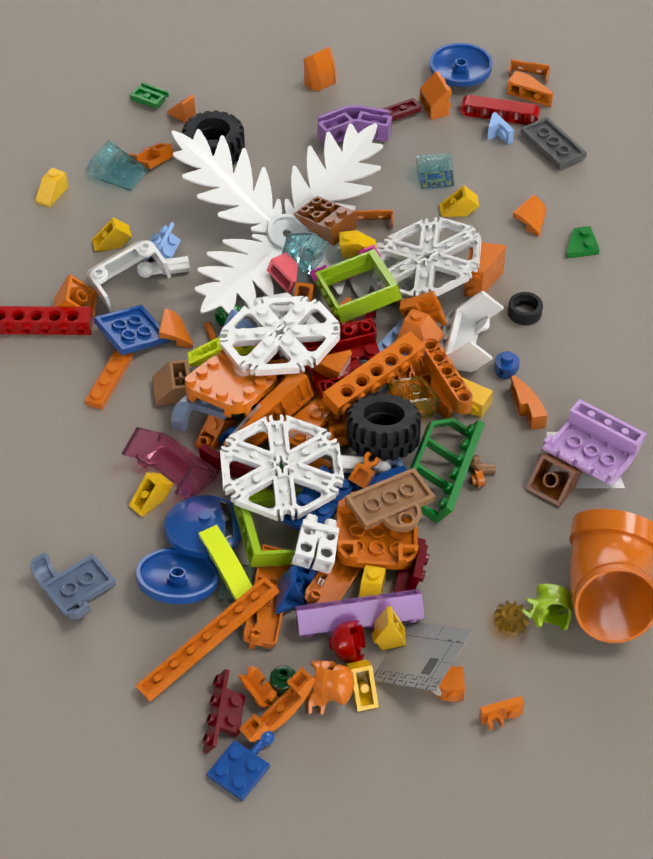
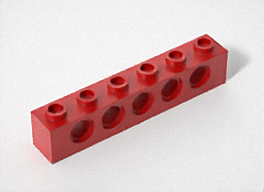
M0 306V334H92L94 321L92 307Z

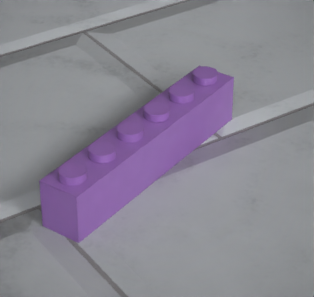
M419 589L295 606L298 633L305 638L314 637L316 633L323 632L326 635H331L337 625L351 620H359L358 625H362L367 629H373L375 620L388 606H392L400 621H407L408 623L419 622V619L425 618L422 593Z

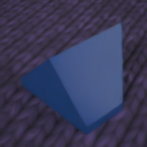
M291 566L278 579L277 588L279 593L276 598L275 614L295 609V606L307 605V601L304 599L307 586L297 566Z

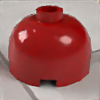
M359 620L346 621L337 625L332 637L329 638L330 649L334 651L339 660L345 663L363 661L365 654L361 655V647L366 648L363 626L358 625Z

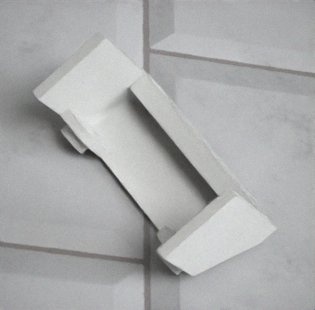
M137 241L87 271L86 276L89 283L110 313L113 311V308L101 284L113 276L152 256L167 278H171L167 261L151 241Z
M484 291L479 292L459 305L446 316L447 325L442 328L444 337L439 344L456 370L473 372L493 358L480 348L476 342L478 334L482 331L485 332L489 328L490 318L502 311L504 307Z

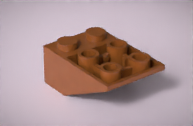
M316 196L293 213L321 241L332 246L340 242L339 232L357 229L353 210L319 196Z

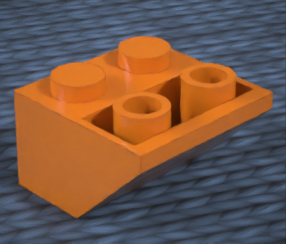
M436 71L420 87L419 101L431 120L449 116V109L451 108L450 96L452 91L439 71Z

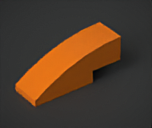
M511 376L510 390L518 415L527 416L531 430L546 428L548 415L540 399L522 380L516 376Z

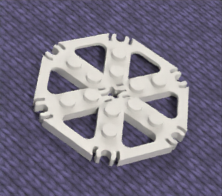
M435 217L433 222H429L428 218H426L424 223L422 219L388 236L387 239H384L385 245H379V249L377 248L383 262L388 257L403 260L388 268L397 283L416 274L414 288L411 291L400 289L401 297L407 299L434 291L436 296H439L469 281V278H472L471 271L477 272V268L480 265L482 239L479 232L476 233V229L471 225L440 217L438 222L437 217ZM448 229L458 232V234L439 243L442 230ZM416 233H421L419 246L402 241ZM466 248H473L472 260H464L452 256ZM374 270L373 278L375 283L378 284L380 289L385 288L384 283ZM435 271L457 277L440 288L434 287Z
M307 296L264 298L261 301L256 300V306H252L250 303L248 308L244 306L220 332L221 349L239 370L242 369V372L250 369V374H255V376L300 373V371L305 372L304 366L306 365L314 368L313 362L317 366L340 340V323L320 301L317 302L314 299L312 302H309ZM294 304L281 320L269 308L271 305ZM315 312H319L326 319L324 323L303 325ZM245 316L251 317L259 326L258 328H235ZM324 341L313 352L307 351L301 344V342ZM256 346L247 356L239 355L233 348ZM279 350L289 360L288 363L267 364Z
M270 415L269 422H267V416L230 435L229 439H226V445L230 447H221L220 459L223 492L225 491L226 496L231 493L234 494L231 496V502H234V505L278 521L277 514H279L280 520L283 521L284 515L289 514L291 520H294L295 513H297L298 519L335 499L336 495L339 494V489L335 488V486L343 487L344 474L339 442L337 443L336 438L329 441L331 433L327 432V429L286 415V421H284V416L280 415V420L274 421L272 415ZM290 430H297L313 437L290 450L288 437ZM259 432H265L268 434L270 451L246 443L244 440ZM324 455H329L333 460L334 473L330 474L308 464ZM281 460L284 466L283 473L279 467ZM233 461L256 468L236 480H231L229 464ZM294 483L316 490L321 493V496L305 506H299L296 504ZM273 484L275 506L273 508H265L249 501L250 496Z

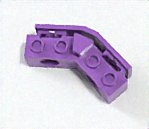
M361 105L345 106L318 116V139L324 145L326 133L330 132L336 143L344 141L349 124H352L357 133H359L366 127L376 123L377 130L374 140L388 142L392 132V116H389V110Z

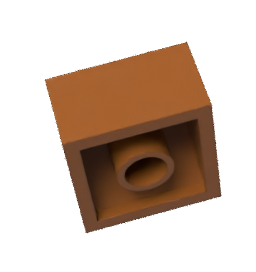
M542 453L525 489L560 507L574 490L583 471L549 453Z

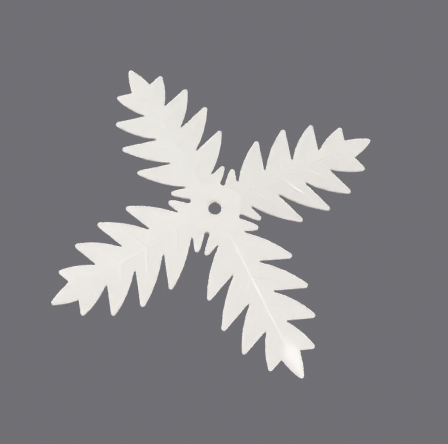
M376 123L366 127L359 133H357L352 124H349L344 137L342 151L331 133L327 132L324 143L325 168L312 146H308L306 162L309 187L297 167L293 166L291 193L294 208L289 199H285V214H282L280 199H277L273 209L271 185L265 167H262L253 191L252 170L245 148L241 151L235 172L233 173L231 154L223 135L220 137L214 156H212L208 142L200 129L196 130L194 139L177 131H172L171 134L181 149L174 152L173 157L199 169L182 174V178L195 184L217 188L197 194V198L218 205L237 206L219 212L218 217L237 223L256 225L250 228L251 232L267 234V236L252 234V238L257 241L223 239V244L244 254L227 251L207 252L208 257L229 267L205 266L197 269L199 273L218 281L195 287L196 292L206 296L200 313L204 314L222 307L227 314H230L236 303V294L247 305L250 303L254 306L256 298L254 284L266 296L274 295L273 282L266 270L271 258L285 252L290 256V252H293L297 263H300L302 256H304L309 275V271L326 265L330 267L348 260L342 259L340 242L332 246L321 241L314 233H309L310 230L293 213L316 196L335 202L354 198L372 190L371 186L347 182L365 178L381 170V166L359 163L383 149V144L372 143L377 130ZM336 203L353 211L356 209L352 205ZM283 231H291L292 237H285ZM382 242V243H376L378 249H379V245H383V246L385 245L383 242ZM388 257L385 259L384 264L387 268H390L401 260ZM374 268L349 279L352 289L358 298L367 295L370 286L374 291L380 290L373 278ZM412 275L398 282V286L402 290L411 291L405 283L412 280L414 276ZM346 280L332 285L337 295H342Z

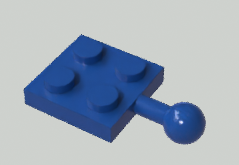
M272 731L263 733L250 750L234 740L207 772V778L243 802L270 768V764L257 754L264 746H269L273 743L274 733Z

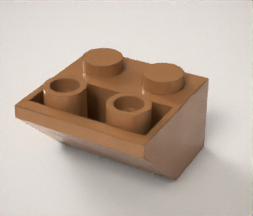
M188 359L169 361L152 376L156 406L176 404L186 395L185 377L190 374Z

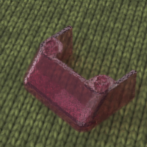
M136 427L121 453L124 456L136 458L138 460L137 463L144 468L148 466L154 467L178 485L174 493L184 498L196 496L213 482L219 474L218 470L171 436Z

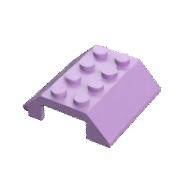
M579 399L570 409L568 421L554 437L549 434L543 441L541 448L564 462L574 465L579 470L592 475L594 478L604 483L615 485L634 461L647 433Z

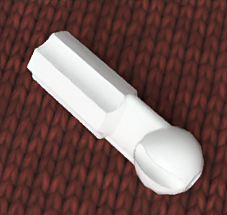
M188 256L165 259L170 274L190 272ZM142 261L137 266V273L142 278L164 274L156 262Z
M341 455L343 473H352L358 462L362 465L364 463L363 456ZM380 459L379 464L373 467L372 470L379 475L391 469V462L389 460L381 461Z

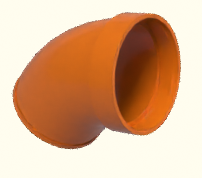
M591 509L576 514L572 520L569 541L572 545L570 591L577 621L588 635L599 641L622 643L633 640L645 633L653 624V522L640 515L614 509Z

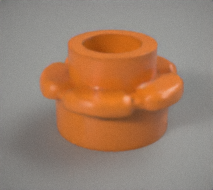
M474 470V474H471L472 485H477L478 489H480V486L485 485L482 470Z

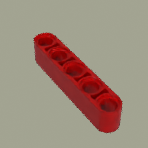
M466 95L463 97L460 112L464 116L491 120L492 114L496 112L505 122L529 125L538 121L540 108L538 105Z

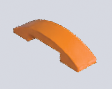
M301 667L287 681L290 688L260 717L254 713L239 730L250 742L259 740L263 733L267 731L273 732L278 729L305 701L315 679Z

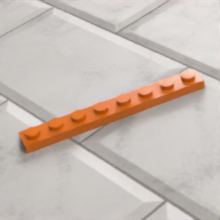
M263 577L136 684L137 690L151 702L279 593L278 588L267 578Z

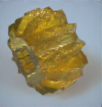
M516 600L513 604H510L508 601L505 602V605L499 604L494 612L495 627H499V633L506 631L507 636L510 633H513L515 636L518 635V632L524 633L529 625V617L521 612V609L525 608L524 604L517 605Z

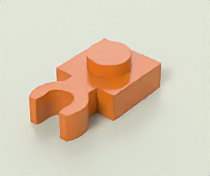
M369 452L364 455L363 465L358 462L348 480L362 488L369 486L376 474L372 468L380 462L378 457L373 462H370L371 453Z

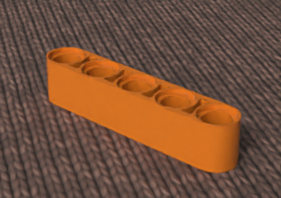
M434 338L424 339L422 343L426 347L422 360L454 410L462 415L470 413L472 409V392L439 342Z

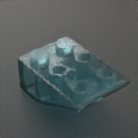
M110 140L91 158L85 169L98 180L131 191L148 172V169Z

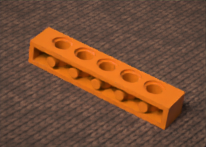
M411 331L324 391L322 401L337 417L341 414H346L352 404L358 399H364L365 396L376 393L383 384L393 381L397 374L407 371L411 364L421 361L424 357L426 346Z

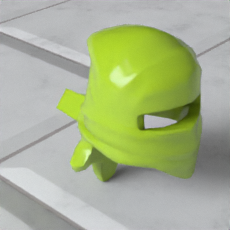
M539 584L536 588L537 599L526 597L525 600L531 603V608L528 611L522 608L521 612L530 617L538 628H541L543 622L558 625L562 630H567L572 618L573 609L571 593L568 589L558 584ZM567 609V611H566L564 614H561V615H560V612H561V611H564V610Z

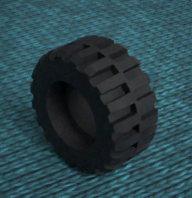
M214 110V112L205 111V113L201 114L200 112L196 114L195 117L192 116L184 124L182 134L191 139H194L197 129L201 130L211 149L212 156H214L220 137L223 135L229 147L232 165L235 164V161L238 162L241 151L245 148V136L241 121L234 115H229L224 111L219 112L218 110Z
M392 394L368 395L364 399L360 398L353 403L347 412V442L353 451L363 457L369 452L371 453V460H375L378 457L381 461H387L388 459L393 461L399 457H406L408 453L411 454L420 443V411L410 400H404L401 396H392Z

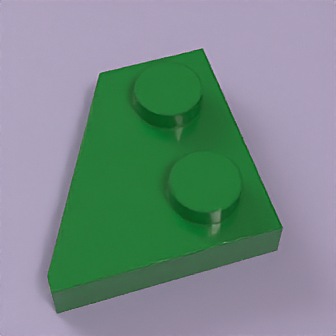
M591 226L574 228L566 252V258L598 255L600 249Z

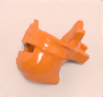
M311 661L310 666L315 668V682L313 684V691H310L304 701L306 713L312 714V707L317 705L318 713L323 715L326 704L330 701L346 705L353 693L355 683L351 669L344 665H337L333 661Z

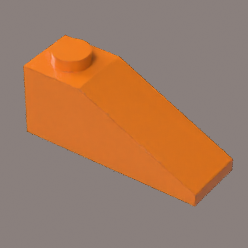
M515 71L508 80L507 94L548 107L552 106L553 92L531 75Z

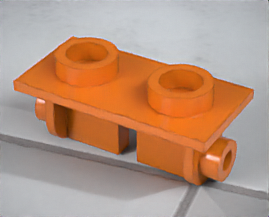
M252 665L247 669L248 673L246 675H238V677L242 681L243 687L255 698L254 701L260 707H271L274 704L273 702L278 699L277 692L268 681H265L262 685L265 677L258 667Z

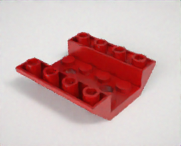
M372 318L340 325V340L327 355L351 350L350 363L342 376L330 379L315 372L314 368L306 365L315 392L322 399L324 391L361 366L360 360L368 361L380 353L376 342L377 331ZM324 341L301 342V344L307 351L313 352Z

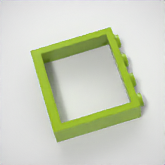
M375 249L315 272L317 277L315 284L318 290H320L323 299L326 300L329 309L331 308L333 316L335 318L338 317L341 323L402 299L397 282ZM374 268L384 283L385 288L339 306L328 286Z
M295 489L296 497L303 489ZM261 490L250 496L249 501L263 507H274V490ZM233 502L249 566L292 565L295 549L261 551L251 512L234 505Z

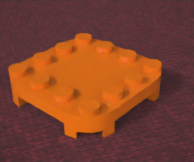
M221 350L219 354L208 359L185 377V392L188 395V400L191 402L200 399L224 409V416L231 418V414L241 413L247 416L251 412L253 405L276 388L277 375L255 376V374H250V369L242 372V369L239 370L226 353Z
M345 498L341 501L339 500L336 514L337 528H339L336 554L340 564L365 568V565L390 570H408L412 568L413 563L416 561L419 547L418 526L408 532H395L388 529L382 523L364 530L346 504ZM407 518L401 519V521H402L403 523H410V522H411V521H410L409 519H407Z

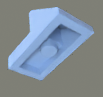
M494 112L489 124L487 139L499 136L507 145L513 143L514 129Z

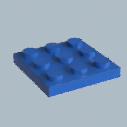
M142 305L94 318L95 325L121 355L169 342V339L159 338L160 325Z

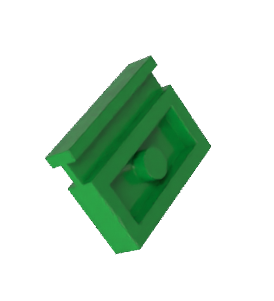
M144 82L130 94V100L154 109H158L165 101V98L169 97V91Z

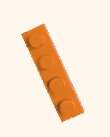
M115 349L85 399L87 406L104 409L134 358L133 352L121 355Z

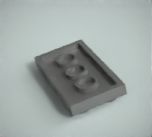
M548 117L521 128L520 133L559 169L586 158L587 152Z

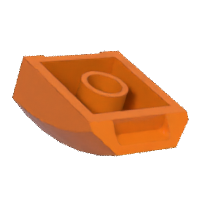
M330 47L304 58V85L310 90L321 91L332 84H336V65Z

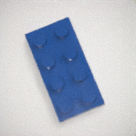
M323 465L319 468L320 470L328 472L330 474L334 473V471L328 469ZM344 478L342 488L335 486V488L339 489V494L336 495V498L309 514L316 515L318 517L317 523L324 524L326 519H332L337 513L339 500L341 501L346 495L353 492L356 484ZM304 487L296 497V504L305 506L318 499L321 493ZM295 513V519L291 520V516L285 514L284 520L281 522L299 531L303 519H306L307 515L298 519L297 513Z

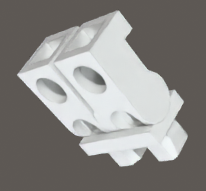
M307 514L299 530L291 564L309 569L314 558L312 570L330 574L335 562L339 533L336 520L326 519L325 523L321 524L317 523L318 517L316 515Z

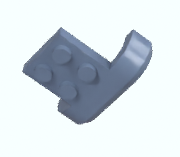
M186 394L175 404L171 412V426L173 429L185 432L188 429V418L192 410L224 420L227 417L224 416V409L200 399L191 402Z
M45 552L33 558L30 563L32 574L38 584L68 619L78 620L88 614L91 608L87 602L116 585L115 579L93 554L60 574L56 573L49 556Z

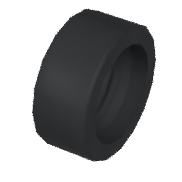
M516 293L509 300L508 316L516 324H535L542 316L543 302L534 293ZM529 305L535 308V311L521 312L515 307Z

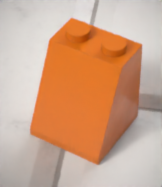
M482 242L480 265L477 268V272L471 271L472 278L465 282L464 296L473 297L481 291L487 292L503 274L506 245ZM471 247L469 249L468 260H472L473 258V248Z

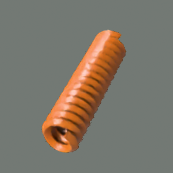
M205 322V329L210 341L217 338L211 322Z

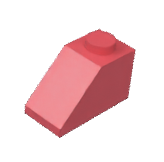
M285 252L271 258L266 271L286 292L292 293L297 280L298 263Z

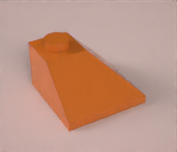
M69 274L56 294L53 306L92 307L94 318L98 294L93 288Z
M412 308L403 321L397 340L411 331L421 342L426 338H434L440 343L444 333L429 314Z

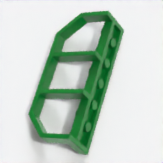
M454 418L432 421L426 426L410 469L415 468L419 475L441 488L444 492L443 497L437 503V512L426 505L420 507L421 513L436 523L453 512L485 425L480 420H477L473 425L469 424L467 427ZM450 426L465 436L459 445V448H461L460 452L455 455L429 438L433 428ZM425 447H428L454 464V467L448 474V477H450L448 482L419 464Z

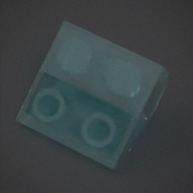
M314 232L289 233L286 237L282 254L287 252L298 263V268L310 275L309 271L314 270L322 261L328 242Z

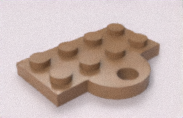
M415 468L345 496L346 504L364 530L383 523L388 529L395 532H408L416 528L421 518L420 507L435 501V495ZM407 518V519H409L411 522H410V523H403V522L401 521V519Z

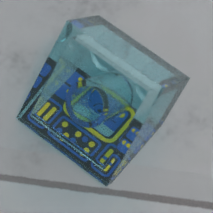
M452 153L418 155L416 157L417 174L421 189L454 186Z

